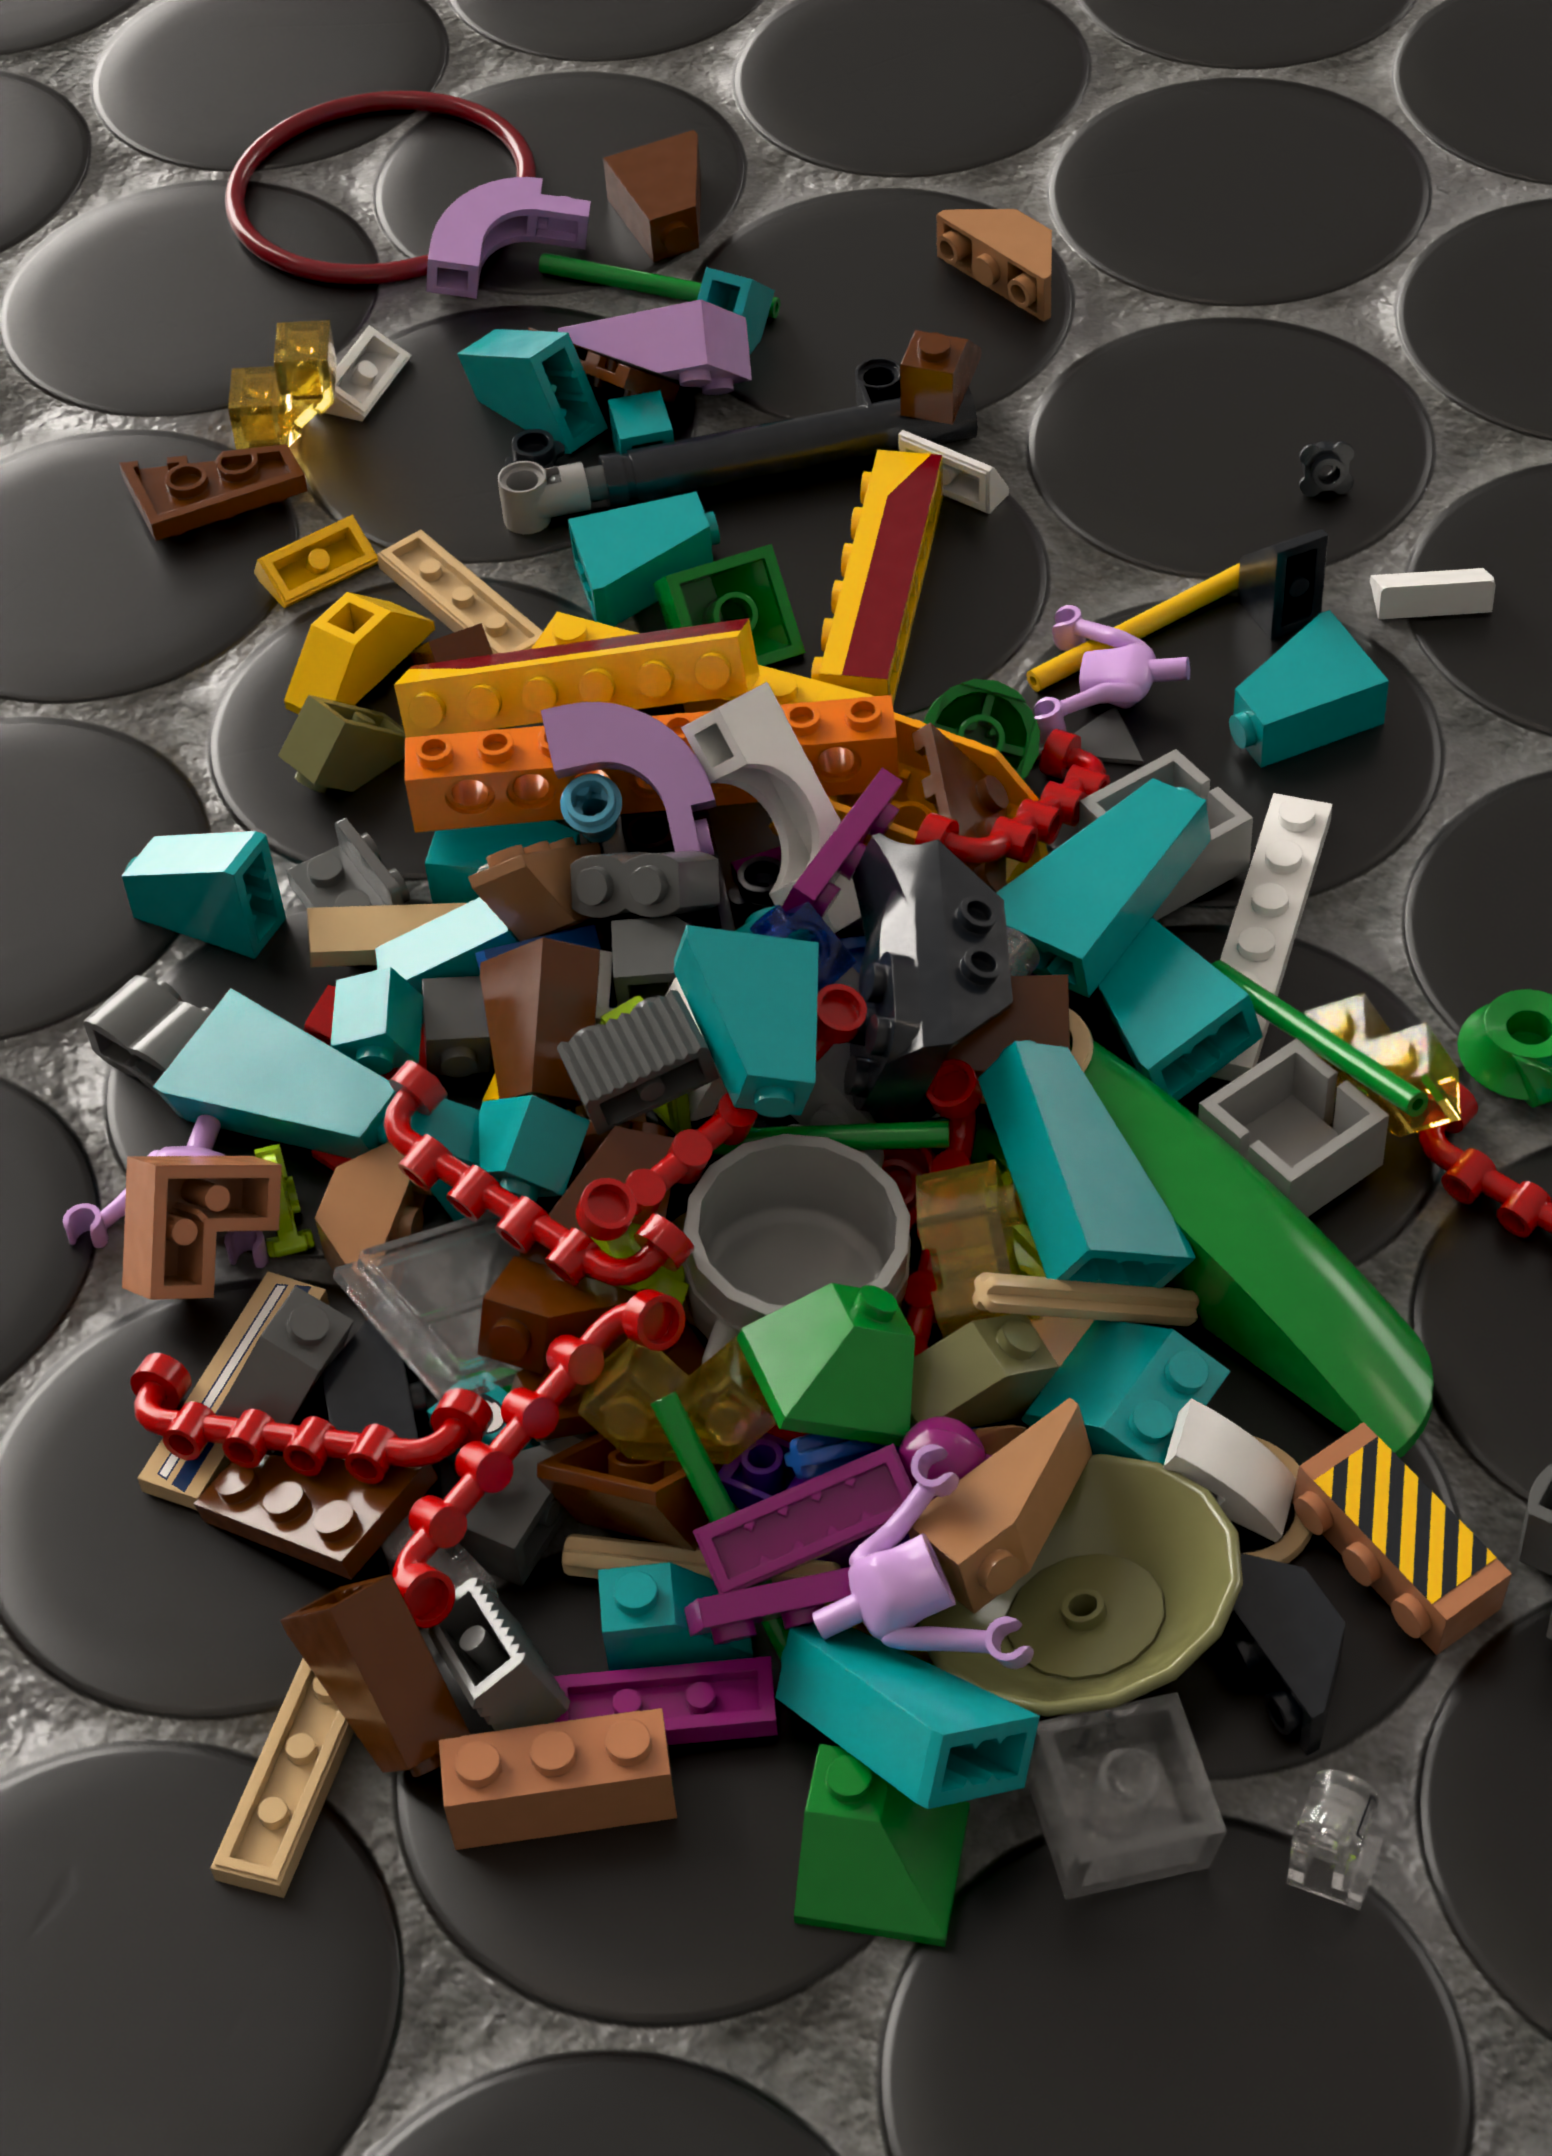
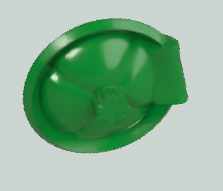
M1532 989L1514 990L1500 995L1490 1004L1472 1013L1461 1027L1457 1042L1459 1057L1467 1072L1487 1089L1509 1098L1525 1100L1532 1108L1552 1102V995Z

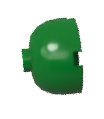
M972 679L950 687L932 703L923 721L926 724L931 722L939 729L975 740L983 745L999 750L1022 779L1029 775L1039 755L1040 729L1037 719L1034 718L1031 708L1025 703L1026 700L1017 690L999 681Z

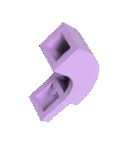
M535 177L500 179L480 185L466 192L445 210L435 226L428 255L426 292L477 299L480 273L485 261L495 251L509 244L536 242L585 249L591 201L573 199L567 196L541 194L543 178Z
M579 702L541 710L553 769L558 779L602 769L620 770L633 774L648 783L662 800L666 809L675 852L701 851L714 855L707 819L694 821L692 813L717 807L712 787L696 755L673 730L646 713L614 703Z

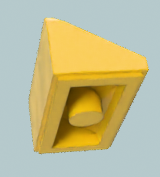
M352 514L257 559L254 574L283 608H286L378 564L377 554Z

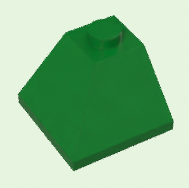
M772 544L670 574L653 583L667 630L749 618L758 665L766 666L806 653Z
M830 1283L741 1329L737 1341L779 1429L882 1445L894 1444V1446L900 1447L903 1438L910 1430L915 1335L892 1293L872 1285H865L859 1288Z
M819 1744L804 1813L794 1922L945 1947L970 1813V1803L963 1801L926 1809L913 1802L842 1747Z

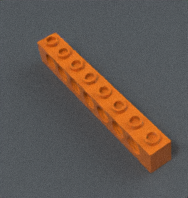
M892 695L780 705L827 796L863 793L882 767L899 778L897 734ZM711 711L651 717L673 730L692 750L681 727ZM544 726L405 738V785L415 833L563 820L564 817L560 808L562 793L572 780L585 774L603 775L617 785L622 796L620 814L666 810L655 790L641 778L628 772L602 769L558 779L553 769ZM710 783L716 806L758 802L752 795L739 787L723 783Z

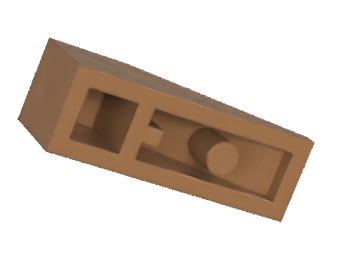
M1068 1398L961 1478L956 1490L950 1495L934 1498L909 1530L910 1539L922 1533L927 1536L940 1561L954 1598L975 1614L998 1595L1007 1592L1016 1581L1030 1572L1092 1455V1450L1079 1404L1073 1399Z

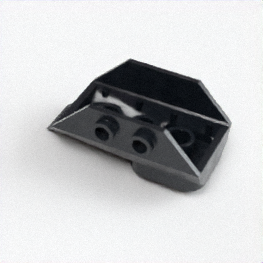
M882 833L872 835L852 876L866 940L860 967L859 993L866 1002L867 1016L857 1035L849 1042H846L850 1044V1059L845 1071L844 1091L846 1095L853 1097V1104L856 1110L870 1112L876 1123L924 1122L937 1114L928 1100L926 1092L948 1052L961 1041L1009 1009L1013 1003L1004 900L938 839L913 845L894 841Z

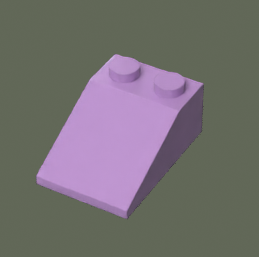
M696 300L558 328V332H568L575 345L679 380L680 386L702 388V393L706 395L730 393L734 391L733 384L752 380L746 318L704 300Z

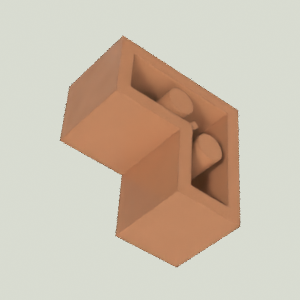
M127 1156L122 1288L150 1300L214 1298L217 1232L279 1230L282 1165L254 1156Z

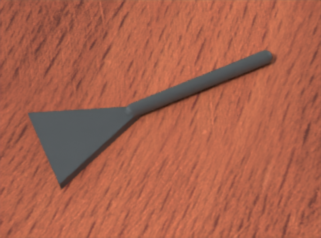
M1116 706L1111 707L1074 733L1081 737V749L1092 753L1102 762L1144 765V761ZM1043 747L1039 748V755L1036 761L1040 760Z

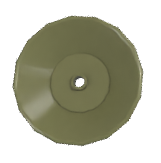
M1107 1454L1091 1455L1030 1572L1016 1581L1007 1592L998 1595L975 1614L955 1599L956 1605L923 1619L913 1627L934 1626L987 1630L990 1623L997 1618L1004 1616L1016 1618L1022 1623V1627L1018 1631L1009 1633L1004 1637L1001 1642V1652L1007 1654L1021 1646H1030L1034 1654L1031 1662L1023 1668H1006L987 1653L926 1652L934 1666L1037 1715L1052 1717L1117 1708L1175 1681L1221 1637L1243 1586L1239 1533L1208 1489L1178 1472L1164 1469V1464Z

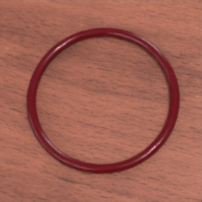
M381 91L352 95L301 111L281 121L257 138L239 158L229 176L225 193L226 215L235 235L250 252L269 265L289 274L310 280L337 284H381L410 280L427 275L429 253L387 263L342 264L299 256L268 241L254 228L245 209V192L255 170L278 147L311 128L352 115L388 110H417L441 113L464 119L488 130L498 137L511 152L516 165V177L536 178L534 157L527 141L511 123L496 112L472 101L451 95L423 91Z

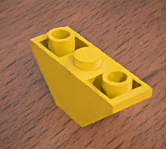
M346 592L311 624L284 698L285 708L299 715L308 695L355 706L435 630L434 621L390 601Z

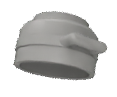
M791 1124V1125H788V1126H804V1125ZM781 1134L743 1143L709 1165L688 1198L683 1232L691 1240L695 1250L682 1264L685 1273L684 1282L689 1284L685 1296L695 1326L708 1339L702 1357V1364L706 1372L759 1387L737 1341L741 1329L830 1283L859 1288L865 1285L879 1287L888 1293H892L901 1309L902 1300L907 1293L911 1247V1238L909 1236L910 1214L897 1183L882 1169L885 1158L883 1150L858 1151L828 1137Z

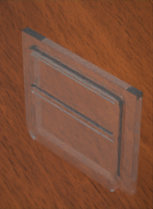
M490 1211L485 1212L477 1222L464 1218L366 1248L360 1252L358 1261L335 1267L333 1279L438 1401L441 1400L446 1391L453 1388H463L482 1395L494 1390L498 1386L501 1388L513 1384L515 1373L523 1369L477 1355L483 1297L511 1259L520 1253L505 1242L496 1232L495 1226L501 1218Z

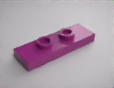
M891 1444L695 1529L693 1534L718 1593L737 1591L756 1586L874 1534L901 1506L913 1490V1487L894 1444Z

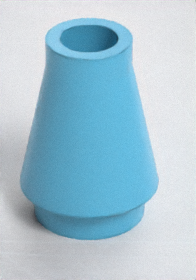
M600 774L581 775L572 780L564 789L560 800L561 813L565 821L582 833L590 842H606L616 831L617 820L622 809V796L617 785L609 778Z

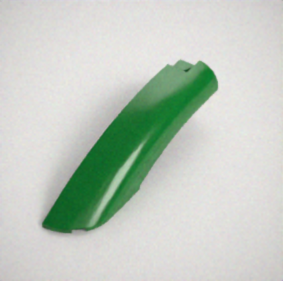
M1070 1040V1051H1071L1073 1045H1072V1042H1071V1040ZM1093 1040L1092 1058L1084 1074L1172 1214L1174 1221L1190 1243L1195 1255V1259L1170 1280L1169 1283L1174 1288L1193 1290L1200 1300L1196 1311L1200 1316L1202 1327L1346 1433L1364 1422L1399 1458H1402L1423 1433L1433 1408V1368L1428 1352L1416 1332L1335 1244L1247 1159L1167 1092Z

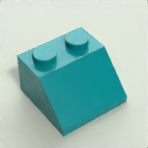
M1094 1320L1021 1420L1031 1427L1068 1398H1071L1080 1406L1092 1455L1107 1454L1164 1464L1179 1411L1191 1398L1206 1406L1226 1379L1230 1370L1174 1329L1121 1321Z

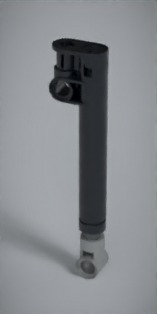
M871 358L860 363L855 370L856 406L629 449L623 454H620V452L599 455V465L587 468L583 467L582 462L545 469L536 462L517 461L508 464L498 474L503 521L507 529L514 533L522 535L534 534L546 528L551 522L552 517L591 510V503L606 500L608 508L613 509L628 506L630 502L634 501L637 504L692 492L876 457L877 450L899 451L898 434L902 430L939 445L976 438L978 426L973 396L968 386L953 425L901 416L900 365L888 358Z

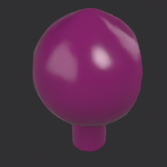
M945 1416L928 1418L913 1426L903 1438L898 1453L913 1489L917 1481L911 1472L912 1457L917 1450L925 1445H939L948 1452L944 1460L934 1463L929 1468L927 1479L930 1480L937 1479L948 1472L955 1473L960 1480L992 1456L985 1454L982 1442L969 1426L960 1420Z

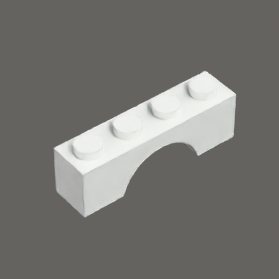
M765 682L686 724L681 729L704 768L710 783L729 784L743 789L752 795L771 817L780 840L781 867L777 881L769 895L775 906L779 905L782 907L793 885L841 823V819L830 802L768 682ZM840 875L834 884L841 888V891L821 921L812 915L807 919L816 941L838 932L861 918L853 879L849 881Z

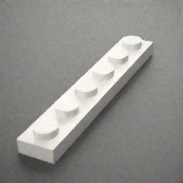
M1273 793L1220 960L1278 996L1329 829L1333 804ZM1256 1014L1263 1038L1210 1077L1233 1081L1256 1066L1270 1022Z

